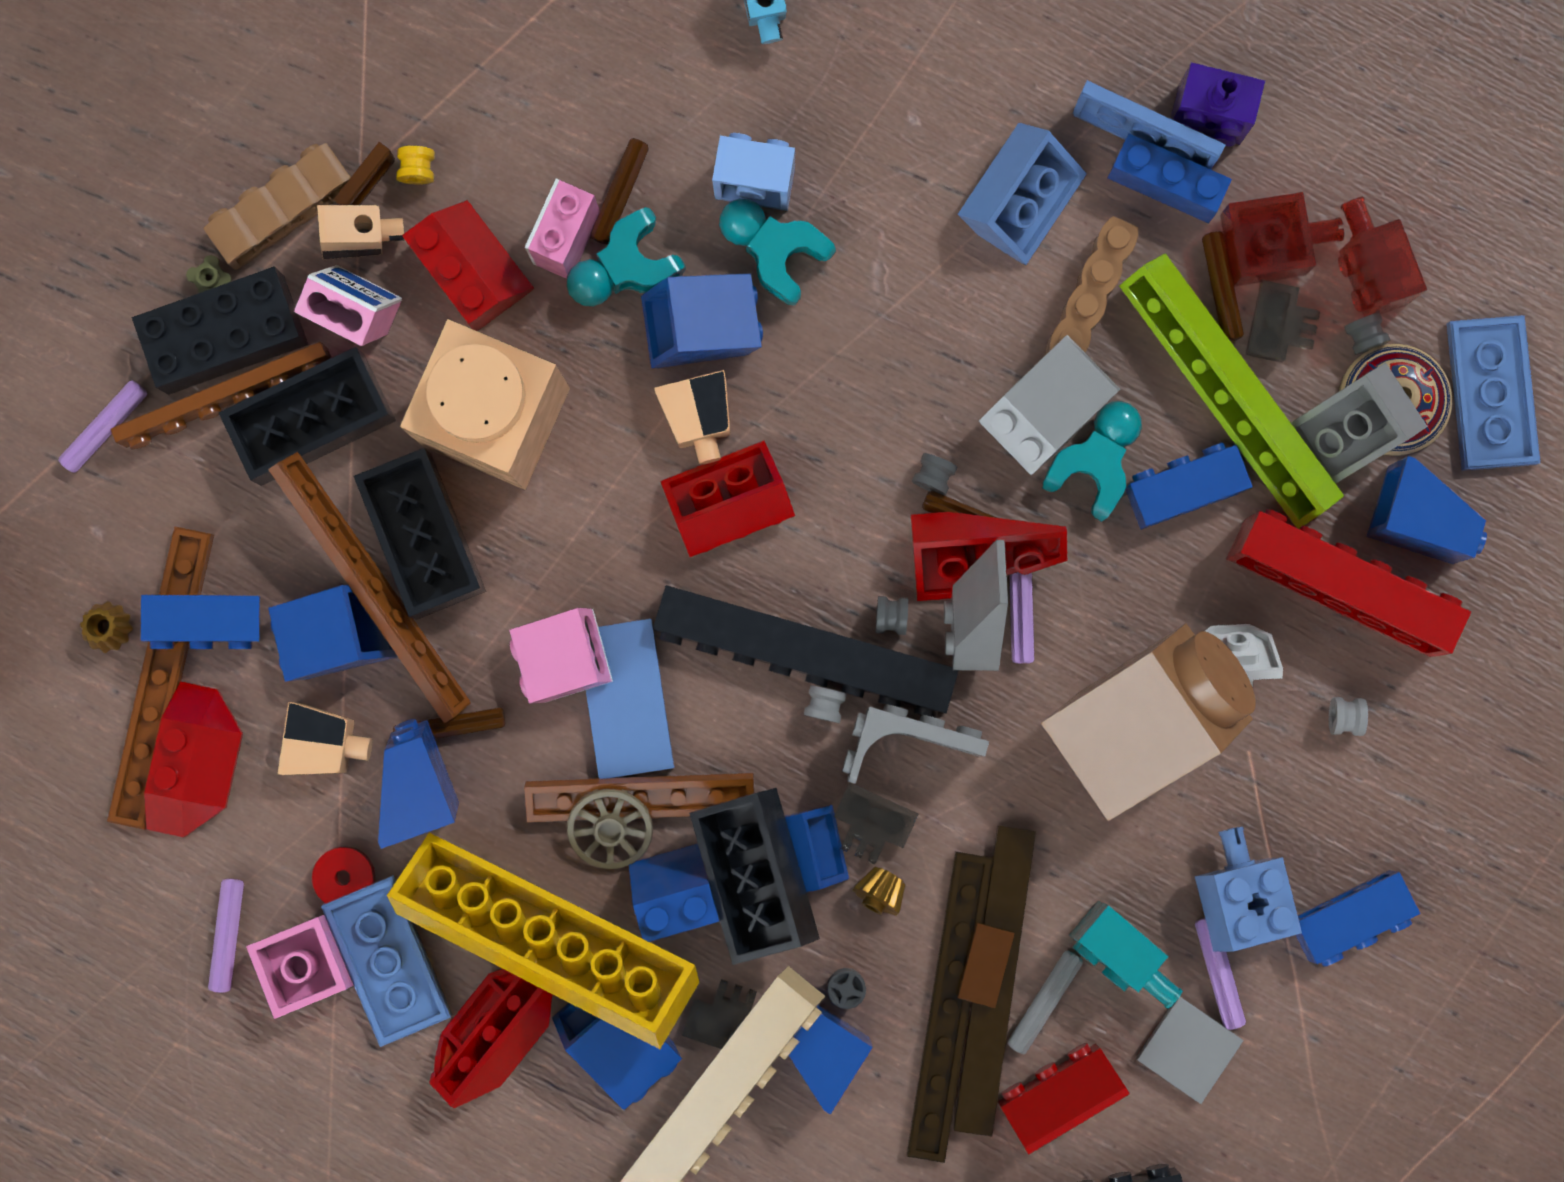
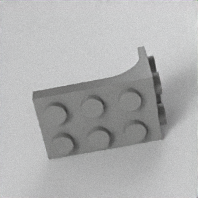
M886 704L883 710L869 707L866 714L858 713L852 735L859 737L855 751H847L842 772L848 774L847 782L856 784L866 751L875 741L886 735H905L978 757L986 755L989 741L981 739L982 731L961 725L960 727L957 726L956 731L945 729L944 720L927 715L921 716L919 721L907 718L908 710Z

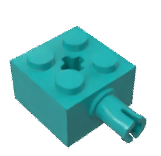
M1097 901L1069 934L1076 941L1072 948L1094 966L1101 962L1106 967L1101 973L1124 992L1128 987H1131L1138 993L1144 988L1159 1000L1166 1009L1174 1005L1181 996L1183 990L1178 988L1158 970L1169 956L1109 905Z

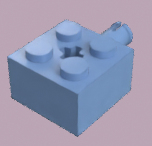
M1243 826L1218 832L1228 864L1224 866L1225 869L1195 876L1213 952H1234L1302 933L1283 857L1256 861L1250 860Z

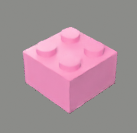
M325 915L246 946L274 1019L354 986Z

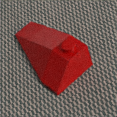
M955 512L911 515L917 601L951 599L953 585L996 540H1004L1006 576L1017 572L1026 575L1068 561L1066 526Z

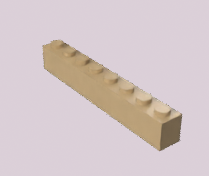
M789 966L779 974L620 1182H685L683 1179L689 1171L696 1175L710 1158L705 1152L711 1143L718 1147L732 1130V1127L727 1122L734 1114L740 1118L755 1100L749 1095L756 1085L763 1089L777 1072L772 1067V1064L779 1056L786 1060L800 1041L794 1037L801 1027L808 1031L822 1014V1011L817 1006L825 996Z

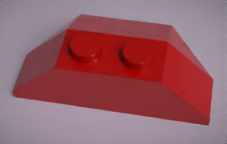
M180 681L164 711L144 791L146 830L186 837L227 808L243 732L219 689Z
M504 969L489 973L441 1032L435 1055L434 1072L431 1073L429 1084L453 1108H457L501 1087L549 1027L553 994Z

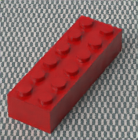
M1266 509L1265 513L1259 511L1244 520L1226 560L1426 656L1436 657L1453 653L1471 614V611L1461 607L1463 602L1460 599L1446 593H1440V596L1426 590L1428 585L1421 580L1410 576L1402 579L1392 574V567L1374 559H1371L1370 562L1364 561L1356 557L1357 551L1352 547L1338 542L1333 546L1321 540L1323 535L1320 532L1306 526H1301L1300 529L1286 523L1288 519L1286 516L1274 510Z

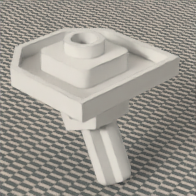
M1250 624L1210 626L1205 630L1219 638L1232 651L1245 670L1252 687L1253 680L1279 679L1283 677V667L1272 634Z

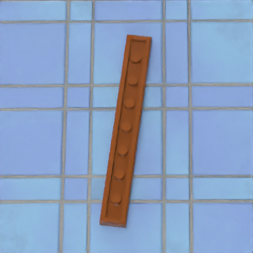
M296 452L272 466L268 470L444 723L453 719L471 704L470 700L415 620L408 616L405 606L301 455Z
M174 526L159 595H201L214 539L213 534ZM150 642L147 644L107 822L146 829L144 791L161 717L182 680L189 642H174V649H150Z

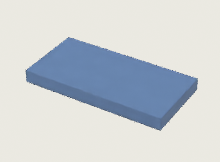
M1088 80L1072 113L1073 116L1124 140L1128 133L1208 169H1212L1226 145Z
M1525 315L1448 322L1446 326L1462 471L1540 464Z
M652 619L598 627L613 682L586 690L599 779L675 768Z
M394 875L321 906L380 1047L452 1016L414 923L397 915L387 897V894L396 882Z

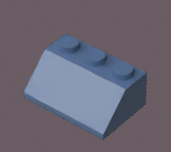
M1018 123L958 215L978 236L1018 262L1027 265L1087 173L1050 131Z

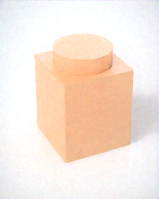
M447 319L400 427L421 446L526 490L570 387L556 364Z

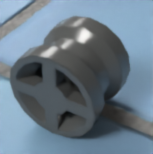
M1380 312L1368 315L1344 326L1346 333L1351 335L1354 340L1352 348L1355 355L1367 352L1391 341L1389 334L1383 332L1381 327L1383 319Z
M923 453L920 460L922 464L921 470L915 473L912 482L923 489L933 490L946 496L949 489L947 484L949 477L955 475L958 467L943 458Z
M878 596L875 633L883 634L889 630L895 631L898 635H906L908 598L890 601L886 596Z
M851 968L838 969L828 980V994L834 1005L842 1009H851L862 1003L866 994V986L859 972Z

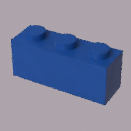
M1128 133L1107 179L1208 224L1218 212L1232 180Z
M1219 443L1202 450L1204 457L1190 461L1187 455L1167 463L1169 470L1155 474L1152 468L1133 475L1132 479L1134 482L1130 483L1125 490L1140 530L1251 489L1253 486L1237 445L1225 448L1224 443Z
M141 595V641L150 642V649H174V642H189V649H213V642H228V649H252V642H260V596Z
M1388 870L1299 914L1298 919L1302 933L1297 934L1296 937L1308 961L1314 964L1321 963L1325 967L1343 959L1342 952L1356 946L1357 950L1373 945L1378 941L1376 935L1390 929L1391 933H1395L1412 925L1411 918L1421 913L1400 872Z

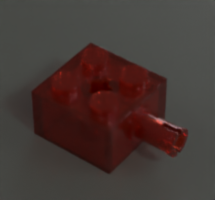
M1303 192L1229 203L1220 214L1234 287L1306 276L1316 266L1314 244L1344 240V228L1339 229V226L1343 225L1340 217L1309 223ZM1264 234L1267 240H1273L1274 243L1271 246L1262 240L1261 237Z
M1358 197L1342 204L1340 207L1344 212L1352 237L1339 251L1338 264L1343 276L1349 277L1354 291L1351 292V297L1355 309L1358 312H1362L1364 317L1379 312L1384 314L1407 306L1427 291L1401 219L1374 227L1364 197Z

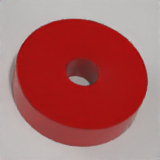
M344 846L327 851L318 859L312 872L314 891L325 904L375 883V870L371 860L364 852L353 847ZM341 870L347 871L350 875V881L347 884H341L338 881V873Z

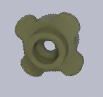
M209 255L205 257L201 265L196 268H189L186 273L187 280L196 285L198 293L231 282V276L219 266L220 260L216 256ZM208 274L212 275V279L210 281L206 280V276Z

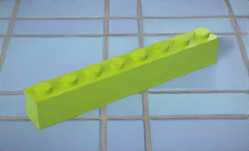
M1166 253L1143 265L1119 285L1298 529L1327 511L1344 497V494Z

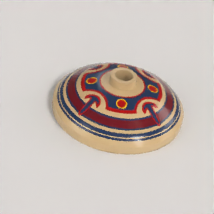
M1403 344L1382 345L1365 352L1350 365L1343 376L1339 391L1386 363L1428 427L1384 455L1402 456L1412 454L1434 442L1446 427L1452 410L1450 383L1441 366L1422 350Z

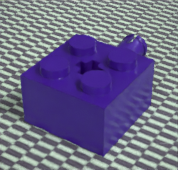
M1191 62L1178 85L1170 119L1226 144L1225 146L1227 147L1234 146L1235 144L1240 145L1255 125L1265 80Z

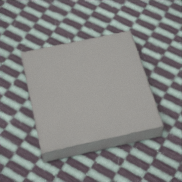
M1179 997L1174 1005L1167 1010L1135 1059L1202 1104L1244 1040L1182 997Z

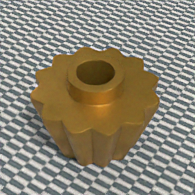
M109 601L102 605L94 604L88 612L84 613L83 622L80 623L82 639L88 641L91 649H100L103 653H107L111 649L118 651L122 643L129 641L128 633L133 630L129 623L130 614L123 612L122 605L114 606ZM105 621H109V629L104 634L102 625Z
M874 867L855 885L852 891L856 893V896L863 899L862 905L868 910L882 915L884 911L887 914L897 916L901 910L905 883L891 872Z

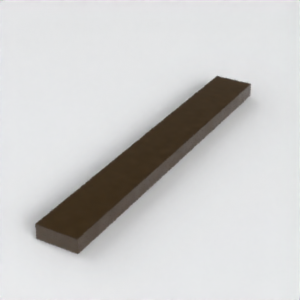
M997 825L993 864L983 924L1014 932L1015 934L996 1007L992 1008L974 1002L971 1003L953 1127L954 1131L989 1137L993 1135L1036 831Z
M957 851L954 854L906 1152L907 1157L945 1163L970 1008V1001L959 999L957 995L976 922L983 924L993 857Z

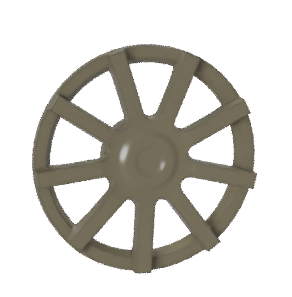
M624 789L593 790L573 806L567 823L568 839L575 853L590 865L603 869L623 868L636 862L647 851L653 834L652 819L647 806H644L639 799ZM602 797L618 798L612 813H608ZM595 800L600 811V817L582 808ZM624 801L631 803L637 808V810L624 817L619 816ZM576 816L585 818L592 822L594 826L574 829ZM642 816L646 830L626 827V824ZM594 835L595 840L583 852L575 838ZM625 835L645 839L638 852L624 838ZM600 844L607 847V863L590 858V855ZM620 844L630 855V858L614 863V846Z

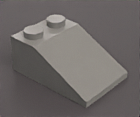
M1066 335L979 422L1030 475H1033L1121 389Z
M1386 363L1291 422L1335 484L1428 427Z
M996 540L953 585L951 601H944V624H951V632L945 633V655H952L953 670L999 671L1008 607L1004 540Z

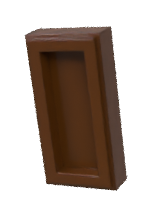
M381 142L377 143L333 201L336 205H361L395 162V157L390 149Z
M976 922L957 998L992 1008L996 1007L1014 932Z

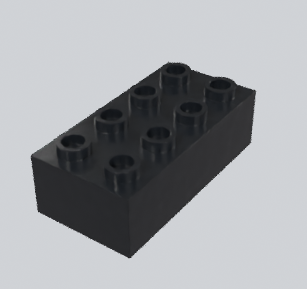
M275 266L131 317L155 387L167 395L308 345L299 316L294 312L296 307L285 276Z
M356 346L218 412L250 481L260 486L275 480L268 469L296 452L308 464L396 421L365 355Z
M421 448L353 476L410 618L415 620L421 619L487 592L433 456L426 448Z
M777 788L757 792L689 813L732 965L802 947L820 939Z

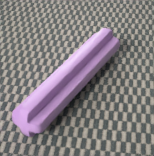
M129 381L61 454L58 459L60 464L70 472H77L112 434L110 429L120 425L147 396L146 390L137 382Z
M1017 572L1009 575L1011 652L1014 663L1024 664L1034 661L1032 573L1023 575Z
M224 879L221 882L208 984L209 990L213 992L225 993L231 989L244 886L243 881L238 879Z
M1201 918L1195 922V927L1223 1027L1228 1030L1240 1028L1245 1025L1246 1020L1227 953L1213 952L1206 920Z

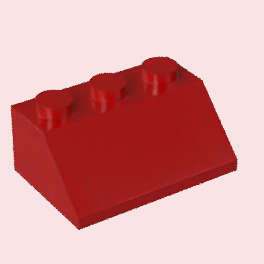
M468 200L431 213L402 235L471 329L479 331L534 290L532 284Z
M765 440L725 455L718 461L702 464L660 481L689 557L708 552L715 547L744 538L751 533L771 525H777L795 516L784 482Z
M1088 1043L1075 1047L1067 1054L1070 1059L1058 1066L1054 1062L1049 1063L1035 1072L1036 1079L1024 1086L1022 1082H1018L1001 1093L1004 1098L997 1102L1028 1155L1130 1095L1115 1069L1096 1043L1090 1047Z

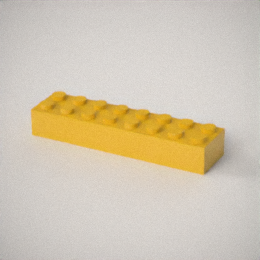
M430 832L387 894L397 915L658 1049H661L699 984L694 964Z

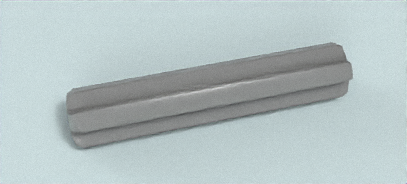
M1065 951L1009 1038L1008 1045L1013 1050L1023 1055L1027 1053L1082 966L1083 960L1070 951Z

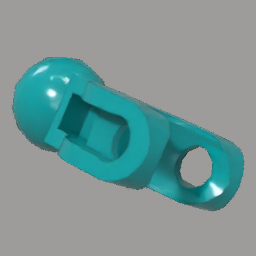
M739 198L733 200L723 208L720 214L719 226L724 237L736 245L747 246L746 252L755 259L757 264L756 273L760 285L787 305L797 304L801 299V290L799 285L786 272V259L794 253L804 252L813 256L818 261H827L836 253L834 243L809 222L792 221L780 223L771 216L766 219L763 209L750 199Z
M645 207L618 220L611 231L608 246L597 253V260L580 261L571 268L567 275L566 287L569 295L575 302L583 306H597L606 301L612 291L617 294L625 289H633L639 293H646L667 277H680L683 275L686 265L678 255L672 254L659 260H651L645 258L638 250V242L651 233L655 227L656 216L652 209Z
M1111 401L1105 404L1096 414L1094 420L1095 431L1090 433L1084 443L1071 445L1061 450L1056 455L1042 482V489L1048 492H1055L1062 487L1065 480L1071 474L1077 472L1088 474L1095 480L1098 489L1095 502L1091 507V513L1100 522L1109 517L1126 489V476L1122 469L1121 460L1127 450L1125 447L1133 444L1140 436L1142 430V418L1138 410L1130 403L1124 401Z

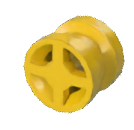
M403 146L397 149V158L401 161L400 169L396 172L397 181L414 185L434 182V173L431 170V162L435 159L433 149L423 146Z

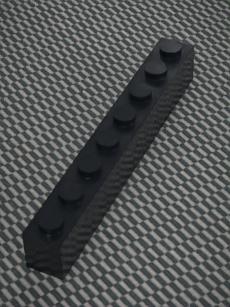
M668 585L665 586L653 627L655 631L661 633L659 639L681 646L682 640L685 639L697 643L696 650L717 656L719 650L733 653L732 661L754 667L755 660L770 664L768 671L790 677L791 672L796 671L806 674L805 682L826 688L828 681L843 685L841 690L843 693L863 698L865 692L879 695L878 703L899 708L901 702L916 706L914 713L934 718L937 717L938 713H947L959 671L953 670V667Z

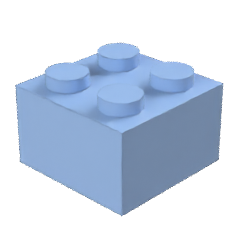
M730 133L729 137L720 136L712 178L715 199L730 202L739 198L750 199L760 207L788 211L795 172V148L789 147L787 142L778 139H768L766 143L751 141L752 138L741 133Z

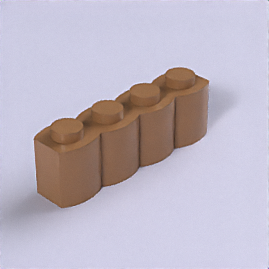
M327 143L320 146L319 144L309 146L301 153V159L296 164L290 167L288 165L279 167L272 172L269 177L270 181L265 186L247 189L240 195L239 202L234 207L219 209L208 218L209 223L203 229L228 265L234 270L246 265L259 256L266 248L271 247L289 235L296 227L303 225L318 215L317 205H331L334 203V198L351 176Z
M1114 216L1103 225L1094 241L1091 256L1078 276L1076 289L1072 292L1062 310L1061 322L1048 340L1045 355L1066 335L1084 352L1087 351L1091 340V332L1102 318L1106 309L1107 298L1118 284L1123 264L1136 245L1138 227Z

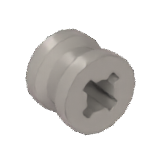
M810 685L809 694L811 701L810 705L805 707L804 715L840 724L841 714L839 713L840 704L845 702L847 694Z
M1333 697L1329 706L1328 721L1330 733L1332 735H1341L1344 731L1351 732L1354 736H1364L1368 724L1367 701L1362 698H1355L1352 702H1347L1342 697Z

